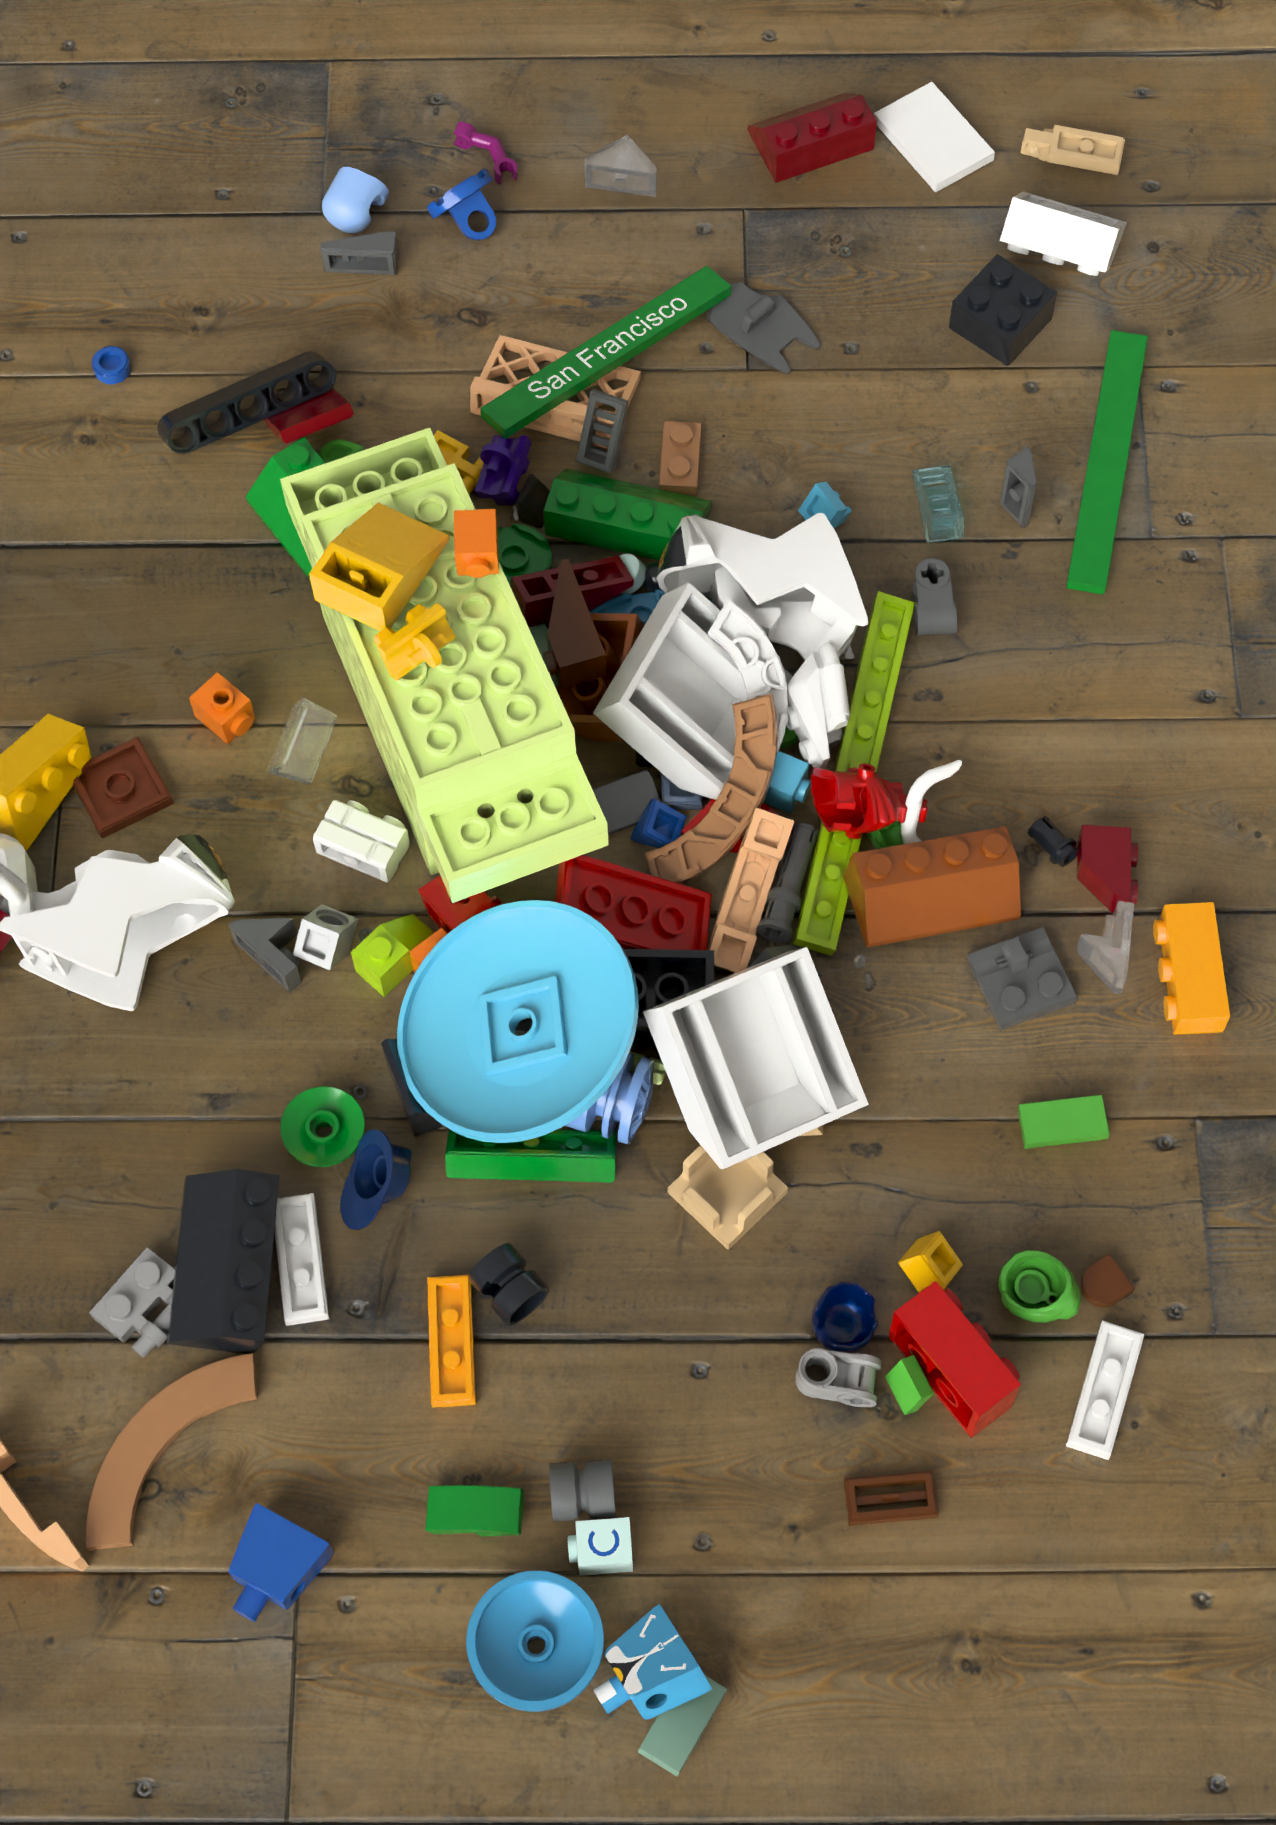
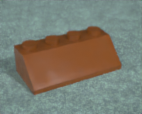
M1006 826L853 853L843 875L866 948L1015 921L1021 917L1019 861Z

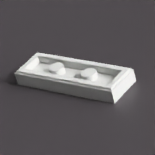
M314 1193L278 1198L275 1238L285 1324L289 1326L328 1320L329 1311Z
M1102 1320L1067 1439V1447L1109 1460L1144 1338L1143 1333Z

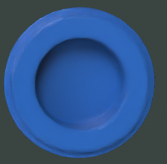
M104 347L98 350L92 358L95 376L102 383H120L131 372L129 357L120 347Z

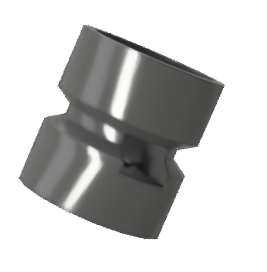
M612 1458L587 1460L583 1470H578L574 1463H549L553 1522L573 1521V1519L579 1518L582 1511H586L591 1519L616 1517Z

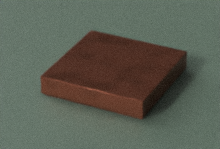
M139 737L133 738L90 759L81 769V775L79 777L77 775L73 783L102 839L174 804L169 791Z

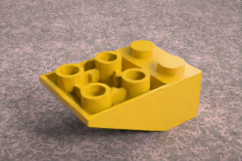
M378 502L332 540L313 567L309 576L314 598L316 601L379 631H382L384 628H392L450 540V535Z

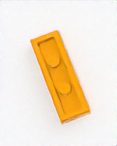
M469 1275L427 1277L432 1408L476 1405L472 1284L468 1280Z

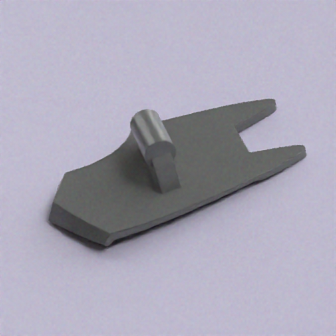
M743 282L730 284L732 286L731 295L710 308L707 314V322H710L723 335L747 352L764 361L767 365L785 374H790L791 369L780 352L794 339L814 349L820 348V343L810 327L782 295H761L748 288Z

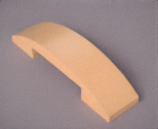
M759 808L754 809L735 859L708 950H714L715 967L733 973L747 969L757 936H755L756 928L761 919L778 863L783 858L794 824L793 820Z
M0 1439V1507L21 1532L43 1552L71 1568L80 1571L85 1570L89 1567V1564L65 1530L57 1522H54L42 1531L2 1474L3 1471L16 1463V1460Z

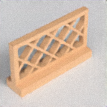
M500 335L480 377L475 376L470 386L471 413L480 415L481 407L530 377L517 380L513 371L529 367L531 372L535 374L540 371L537 363L545 360L554 362L568 352ZM504 350L519 353L521 358L506 363L502 354ZM619 366L585 389L599 385L604 393L628 400L629 406L639 384L641 371ZM505 375L510 383L503 384L491 381L490 379ZM619 379L627 381L628 384L612 390L607 382ZM581 390L576 394L581 402L576 403L566 400L525 426V428L580 442L589 398ZM597 417V422L613 427L614 422ZM598 430L595 431L596 435L608 439L611 437L610 434ZM594 443V446L608 449L606 446Z

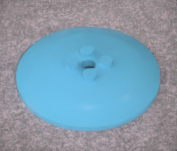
M542 900L517 901L487 909L469 918L441 939L424 958L416 970L402 1001L397 1028V1050L409 1090L423 1109L440 1124L457 1134L483 1142L509 1143L530 1140L565 1126L578 1118L601 1098L619 1074L630 1052L636 1032L639 1009L638 989L631 963L615 937L600 922L583 911L562 903ZM526 1018H532L533 1023L529 1032L522 1036H516L515 1029L519 1022Z

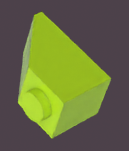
M414 914L380 924L351 951L355 971L385 997L413 971L409 951L434 932Z

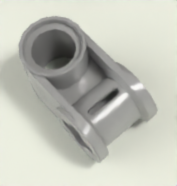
M821 1348L811 1349L800 1359L795 1374V1383L801 1393L811 1398L838 1401L855 1407H874L877 1405V1396L874 1395L876 1371L881 1369L882 1361L877 1357L867 1354H848ZM811 1365L820 1366L826 1371L827 1379L823 1381L811 1380L807 1376L805 1369ZM859 1374H861L860 1387L858 1386Z

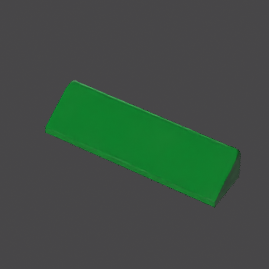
M449 1129L445 1152L446 1176L448 1178L611 1183L615 1180L617 1132H613L611 1138H604L601 1131L555 1130L530 1140L494 1143L467 1138Z

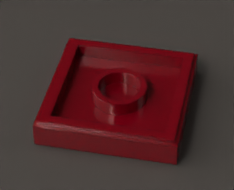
M332 388L324 394L265 419L268 428L283 443L287 444L349 419L354 413L350 402Z

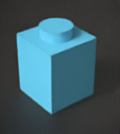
M778 751L772 780L763 803L789 814L792 813L797 801L804 803L811 788V780H808L809 763Z

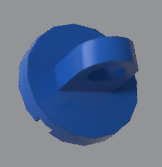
M483 168L477 175L470 176L444 193V196L439 198L437 203L435 200L427 205L426 209L433 219L449 211L466 238L473 241L486 239L494 232L496 216L480 189L494 179L489 171ZM472 212H481L486 216L487 227L484 231L475 232L469 227L468 217Z

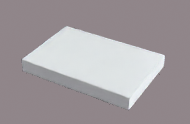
M933 82L924 85L874 113L878 128L935 193L994 161V150Z

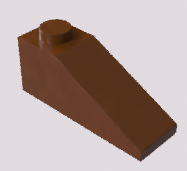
M564 559L560 562L547 634L548 651L543 652V661L550 676L555 674L560 689L606 676V654L569 559Z

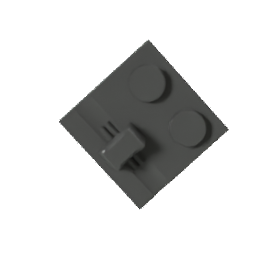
M1044 927L969 953L967 956V963L1000 1031L1076 1003L1077 995L1050 943Z

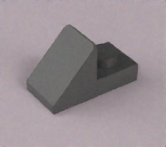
M237 919L228 925L234 942L289 993L302 983L297 968L300 963L285 948L297 935L293 919Z

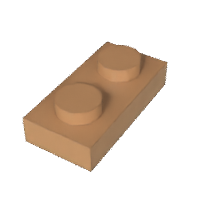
M664 421L659 489L679 494L697 495L702 423Z

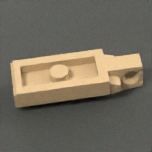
M1054 124L1053 129H1044V131L1026 128L1021 153L1049 163L1118 175L1125 139H1123L1124 137Z

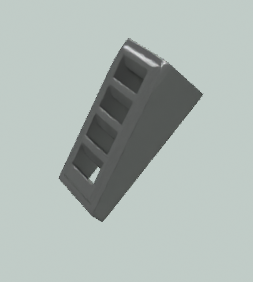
M397 231L378 232L321 242L320 249L324 272L397 275L399 261Z
M594 389L591 390L576 462L608 473H612L619 466L628 400ZM599 403L617 408L616 414L598 409ZM597 417L614 422L613 427L597 422ZM598 430L610 434L611 437L608 439L596 435L595 431ZM594 443L608 447V451L595 448Z

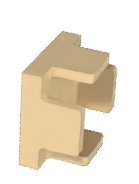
M700 1145L684 1160L683 1172L668 1187V1194L729 1250L788 1193V1187L773 1173L774 1162L764 1152L725 1169H720Z

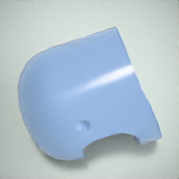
M342 167L337 172L323 198V214L335 228L346 233H359L371 223L370 205L382 206L389 196V190L384 183L371 175L352 167Z

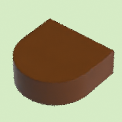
M1110 1254L1089 1266L1081 1280V1291L1085 1299L1092 1305L1102 1308L1115 1305L1132 1294L1135 1289Z

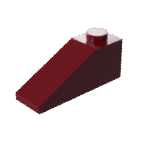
M619 555L571 565L589 612L631 588L634 584V579ZM559 568L511 577V590L528 627L545 623L547 629L549 628Z

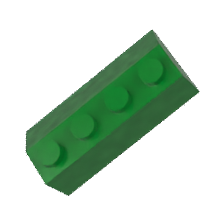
M303 437L271 457L245 498L310 580L309 573L312 570V566L287 509L280 479L325 464Z
M565 469L554 478L545 504V535L660 561L664 548L678 527L681 518L696 514L701 518L708 519L712 501Z

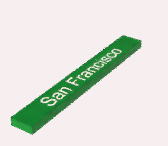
M706 265L481 407V418L504 439L508 438L729 297L732 286Z

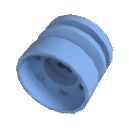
M629 1053L619 1074L601 1098L587 1111L565 1126L588 1132L596 1117L600 1116L602 1117V1137L611 1138L617 1123L620 1122L618 1142L631 1144L638 1128L646 1117L652 1098L654 1060L642 1057L633 1074L634 1054Z

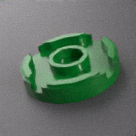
M511 524L512 527L503 529L502 526L498 527L499 563L509 585L511 584V577L552 569V552L546 537L539 531L523 524Z

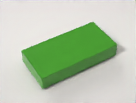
M1102 1095L1018 1105L1017 1111L1024 1149L1105 1140L1110 1135Z

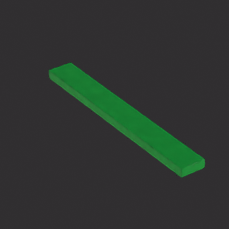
M1115 330L1110 332L1068 572L1067 589L1104 595L1106 590L1148 336Z

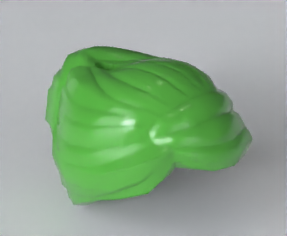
M1024 1250L1014 1253L1001 1267L998 1287L1002 1294V1303L1014 1315L1034 1323L1069 1319L1077 1315L1081 1304L1080 1289L1072 1272L1059 1259L1039 1250Z

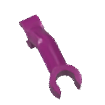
M457 123L454 134L457 135L454 142L455 146L462 149L476 146L489 150L495 164V181L501 185L502 171L511 172L514 180H517V164L514 160L507 157L499 138L477 132L469 123Z

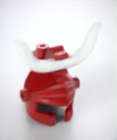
M956 760L927 770L915 780L908 795L903 794L904 790L901 782L889 783L888 780L879 778L875 772V767L871 764L863 763L859 765V768H848L845 772L814 767L811 773L813 803L828 832H845V835L851 839H860L862 833L880 830L898 820L901 823L900 832L903 843L919 842L922 840L916 834L918 821L920 823L925 822L928 810V801L923 799L924 794L933 784L956 773L962 765V760Z

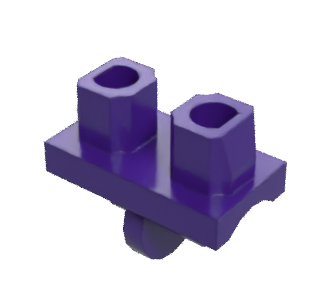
M494 435L491 444H486L482 447L480 459L484 465L474 491L478 498H493L497 505L516 504L519 496V491L517 490L519 479L527 472L530 463L527 458L531 446L528 436L504 439L500 435Z

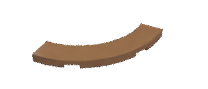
M772 694L732 704L736 737L734 761L728 781H726L718 798L710 808V812L698 825L675 841L645 853L650 875L683 884L715 865L744 836L754 809H760L765 800L777 757V714Z
M253 1353L226 1358L184 1375L150 1399L131 1418L106 1455L94 1484L86 1521L85 1548L88 1551L133 1546L135 1512L144 1480L152 1465L159 1460L165 1450L178 1438L181 1431L202 1416L204 1418L218 1410L241 1402L257 1400L255 1357Z

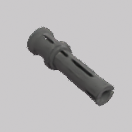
M797 823L793 827L778 882L768 892L766 900L768 907L764 919L759 921L756 928L757 932L767 940L787 943L792 939V922L795 913L800 911L803 904L800 896L801 886L819 834L817 829L813 830L814 827L812 825Z

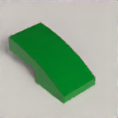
M429 1486L425 1531L431 1534L475 1533L481 1537L521 1535L524 1490L521 1488L495 1486Z

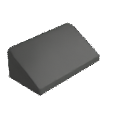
M1026 447L1007 460L1000 497L1002 507L1024 528L1029 524L1037 486L1031 449L1029 447Z
M648 769L592 789L607 821L608 835L637 825L651 799L655 798L660 801Z

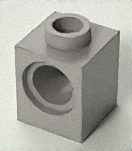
M321 904L302 918L293 956L331 970L349 955L358 918Z

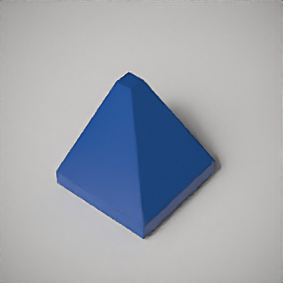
M653 798L633 830L630 839L637 843L661 848L681 836L687 816Z

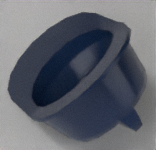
M372 1129L361 1138L355 1153L354 1162L344 1184L340 1212L343 1222L350 1229L360 1230L367 1227L375 1219L382 1204L400 1197L407 1189L410 1181L411 1151L406 1147L391 1144L389 1138L381 1130Z

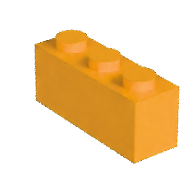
M1214 902L1164 905L1159 920H1154L1153 935L1155 944H1161L1163 957L1159 958L1158 971L1160 981L1167 983L1168 996H1164L1163 1002L1166 1021L1172 1020L1173 1035L1223 1032L1229 1021L1230 1011Z

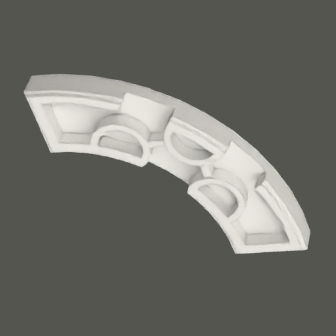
M727 599L707 635L719 643L736 663L744 681L747 700L767 694L773 695L777 714L778 752L785 734L788 718L785 672L780 657L766 636L764 629L742 607Z

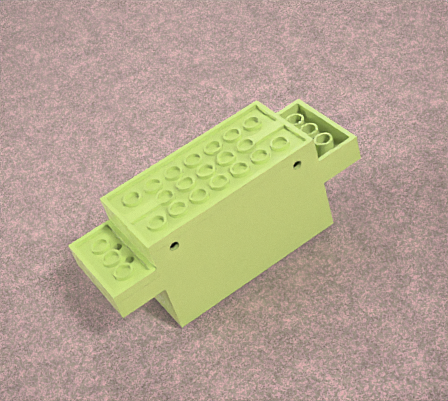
M431 428L280 479L287 509L312 569L330 542L378 502L450 535V540L392 626V629L397 632L407 625L405 620L407 612L418 604L427 608L432 607L436 603L441 605L445 609L447 622L456 638L439 650L442 663L436 668H432L423 661L396 681L389 675L374 641V636L380 631L322 603L320 605L323 618L430 875L440 873L451 902H457L608 846L607 821L576 754L574 727L500 563L499 574H488L480 578H473L467 575L457 576L454 554V511L476 509L455 463L446 464Z

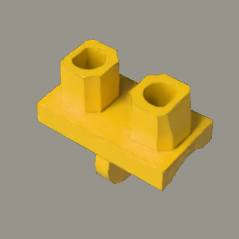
M438 603L430 608L421 604L416 605L407 612L405 618L407 625L397 632L392 628H384L374 636L375 644L388 673L396 681L423 661L432 668L439 666L442 663L439 650L456 638L447 622L445 609Z

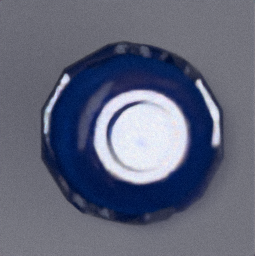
M839 1282L828 1287L818 1298L812 1311V1326L817 1340L830 1351L848 1354L866 1347L878 1326L873 1295L858 1283Z

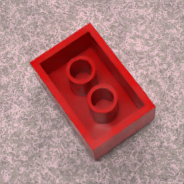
M934 1281L894 1311L888 1337L905 1358L912 1355L916 1357L935 1395L969 1437L973 1438L1012 1408L1021 1383L1018 1381L1020 1375L1009 1359L1006 1357L1000 1359L989 1346L991 1339L983 1327L977 1322L971 1324L961 1312L963 1310L962 1303L955 1293L949 1288L943 1290Z

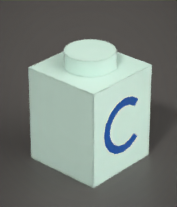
M629 1517L575 1521L576 1535H568L569 1563L578 1562L580 1576L633 1572Z

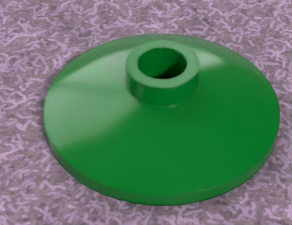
M328 1086L314 1087L298 1094L285 1108L280 1123L281 1138L287 1151L297 1161L312 1167H330L345 1161L357 1150L359 1141L365 1132L364 1115L357 1101L347 1092ZM322 1127L332 1129L331 1134L324 1138L319 1137L317 1132Z

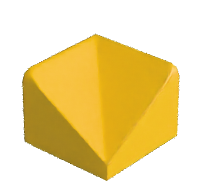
M940 1231L917 1239L898 1262L919 1293L934 1281L944 1290L963 1266Z

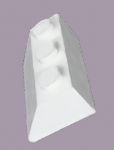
M1023 191L1012 198L1000 241L1009 243L1007 249L1013 252L1028 255L1029 250L1042 253V260L1049 263L1063 265L1064 261L1078 264V271L1098 276L1099 271L1106 272L1110 269L1127 222Z

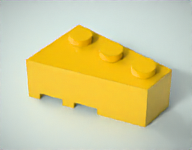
M47 714L0 754V833L15 838L23 845L25 851L29 849L73 786L74 779L77 775L78 777L81 775V769L92 759L84 727Z

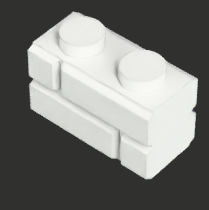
M333 800L325 814L324 820L321 821L313 837L316 853L387 883L393 878L398 864L404 858L410 844L408 831L401 821L385 815L382 819L369 814V810L365 806L352 800L348 801L347 804Z

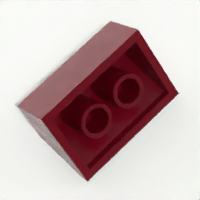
M843 93L748 125L747 130L775 183L874 150L877 121L862 95Z

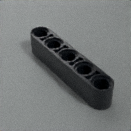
M309 351L167 412L158 422V434L175 453H190L326 393L335 384L336 370L317 352ZM321 365L320 375L315 379L309 380L310 370L315 366ZM288 380L286 390L281 394H275L276 385L281 381ZM253 395L254 401L252 405L247 409H240L243 398ZM216 410L220 411V416L215 423L206 424V417L209 413ZM186 426V431L181 438L171 439V434L176 427Z

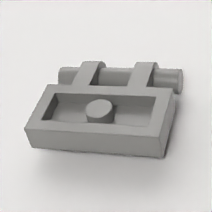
M146 1248L89 1314L123 1343L127 1341L135 1330L139 1332L141 1336L131 1348L142 1358H145L155 1346L160 1348L168 1338L166 1333L169 1330L175 1269L149 1248ZM161 1301L168 1305L153 1323L146 1320L148 1315Z

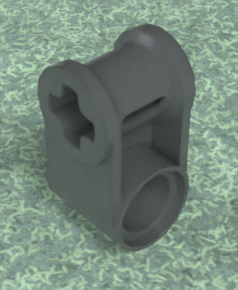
M925 559L916 568L915 582L912 590L916 636L956 634L957 610L952 593L949 567L940 559Z

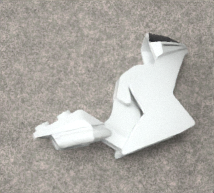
M823 513L815 514L776 539L736 529L701 518L696 514L681 518L678 527L664 548L657 573L659 587L665 593H668L689 582L704 596L711 598L712 603L720 611L727 599H730L757 621L771 642L789 646L799 652L805 662L787 686L788 718L786 726L789 730H794L800 740L799 750L803 760L806 763L812 764L813 768L826 769L830 759L829 749L839 744L842 736V729L840 728L847 726L850 717L844 667L840 664L839 658L842 660L855 658L850 647L851 641L858 625H868V617L854 575L836 531Z
M0 833V909L10 916L3 918L0 922V931L11 935L25 958L20 961L19 965L25 970L106 1006L134 1011L138 1005L148 959L151 954L209 924L215 919L228 915L235 902L225 868L218 854L200 835L186 834L178 836L159 856V861L148 863L137 854L106 850L97 856H91L88 861L75 867L76 881L60 890L42 893L37 890L35 867L23 845L15 838Z

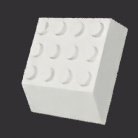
M688 582L662 595L593 714L678 788L716 800L726 781H728L734 761L736 733L732 704L746 701L747 696L744 681L736 663L719 643L707 635L720 610ZM784 669L786 682L788 686V683L793 676L787 670Z
M807 947L785 952L643 1011L687 1127L720 1169L730 1167L869 1105Z

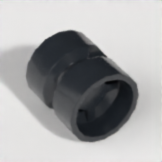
M505 1243L492 1250L473 1268L468 1277L469 1282L484 1299H493L492 1309L507 1326H512L530 1315L545 1300L550 1291L549 1287L534 1270H525L526 1260L511 1243Z

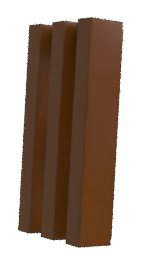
M933 1470L844 1478L843 1483L849 1526L938 1517ZM925 1484L924 1491L855 1497V1490ZM927 1501V1506L857 1512V1507Z

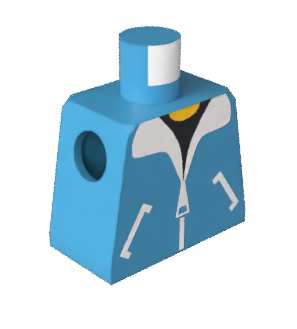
M658 1604L606 1649L604 1655L616 1675L593 1691L607 1714L631 1699L643 1719H651L707 1693L712 1687L661 1605Z

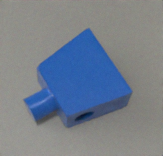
M256 1503L229 1567L228 1573L233 1580L245 1586L232 1609L252 1622L257 1620L268 1600L288 1610L332 1558L334 1551L330 1543Z

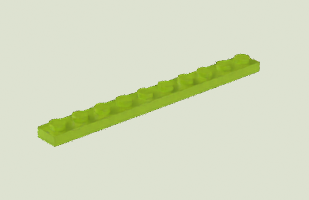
M880 591L874 597L849 702L850 717L847 726L843 728L833 771L845 772L848 768H859V765L863 763L873 765L875 772L877 771L914 602ZM821 822L793 941L794 945L807 947L810 950L830 956L836 951L849 895L843 875L852 854L859 851L861 838L851 839L845 835V832H828Z

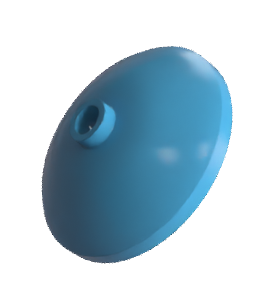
M525 1571L499 1581L479 1600L468 1624L466 1637L467 1655L476 1679L494 1699L508 1707L521 1711H548L563 1706L575 1699L593 1680L603 1656V1626L593 1601L576 1583L552 1572ZM534 1639H541L545 1643L544 1650L539 1654H533L528 1650L529 1643Z

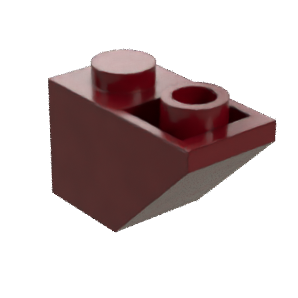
M1082 825L1077 841V848L1079 849L1077 855V879L1117 918H1126L1130 904H1136L1138 897V880L1131 879V867H1136L1138 861V843H1131V828Z

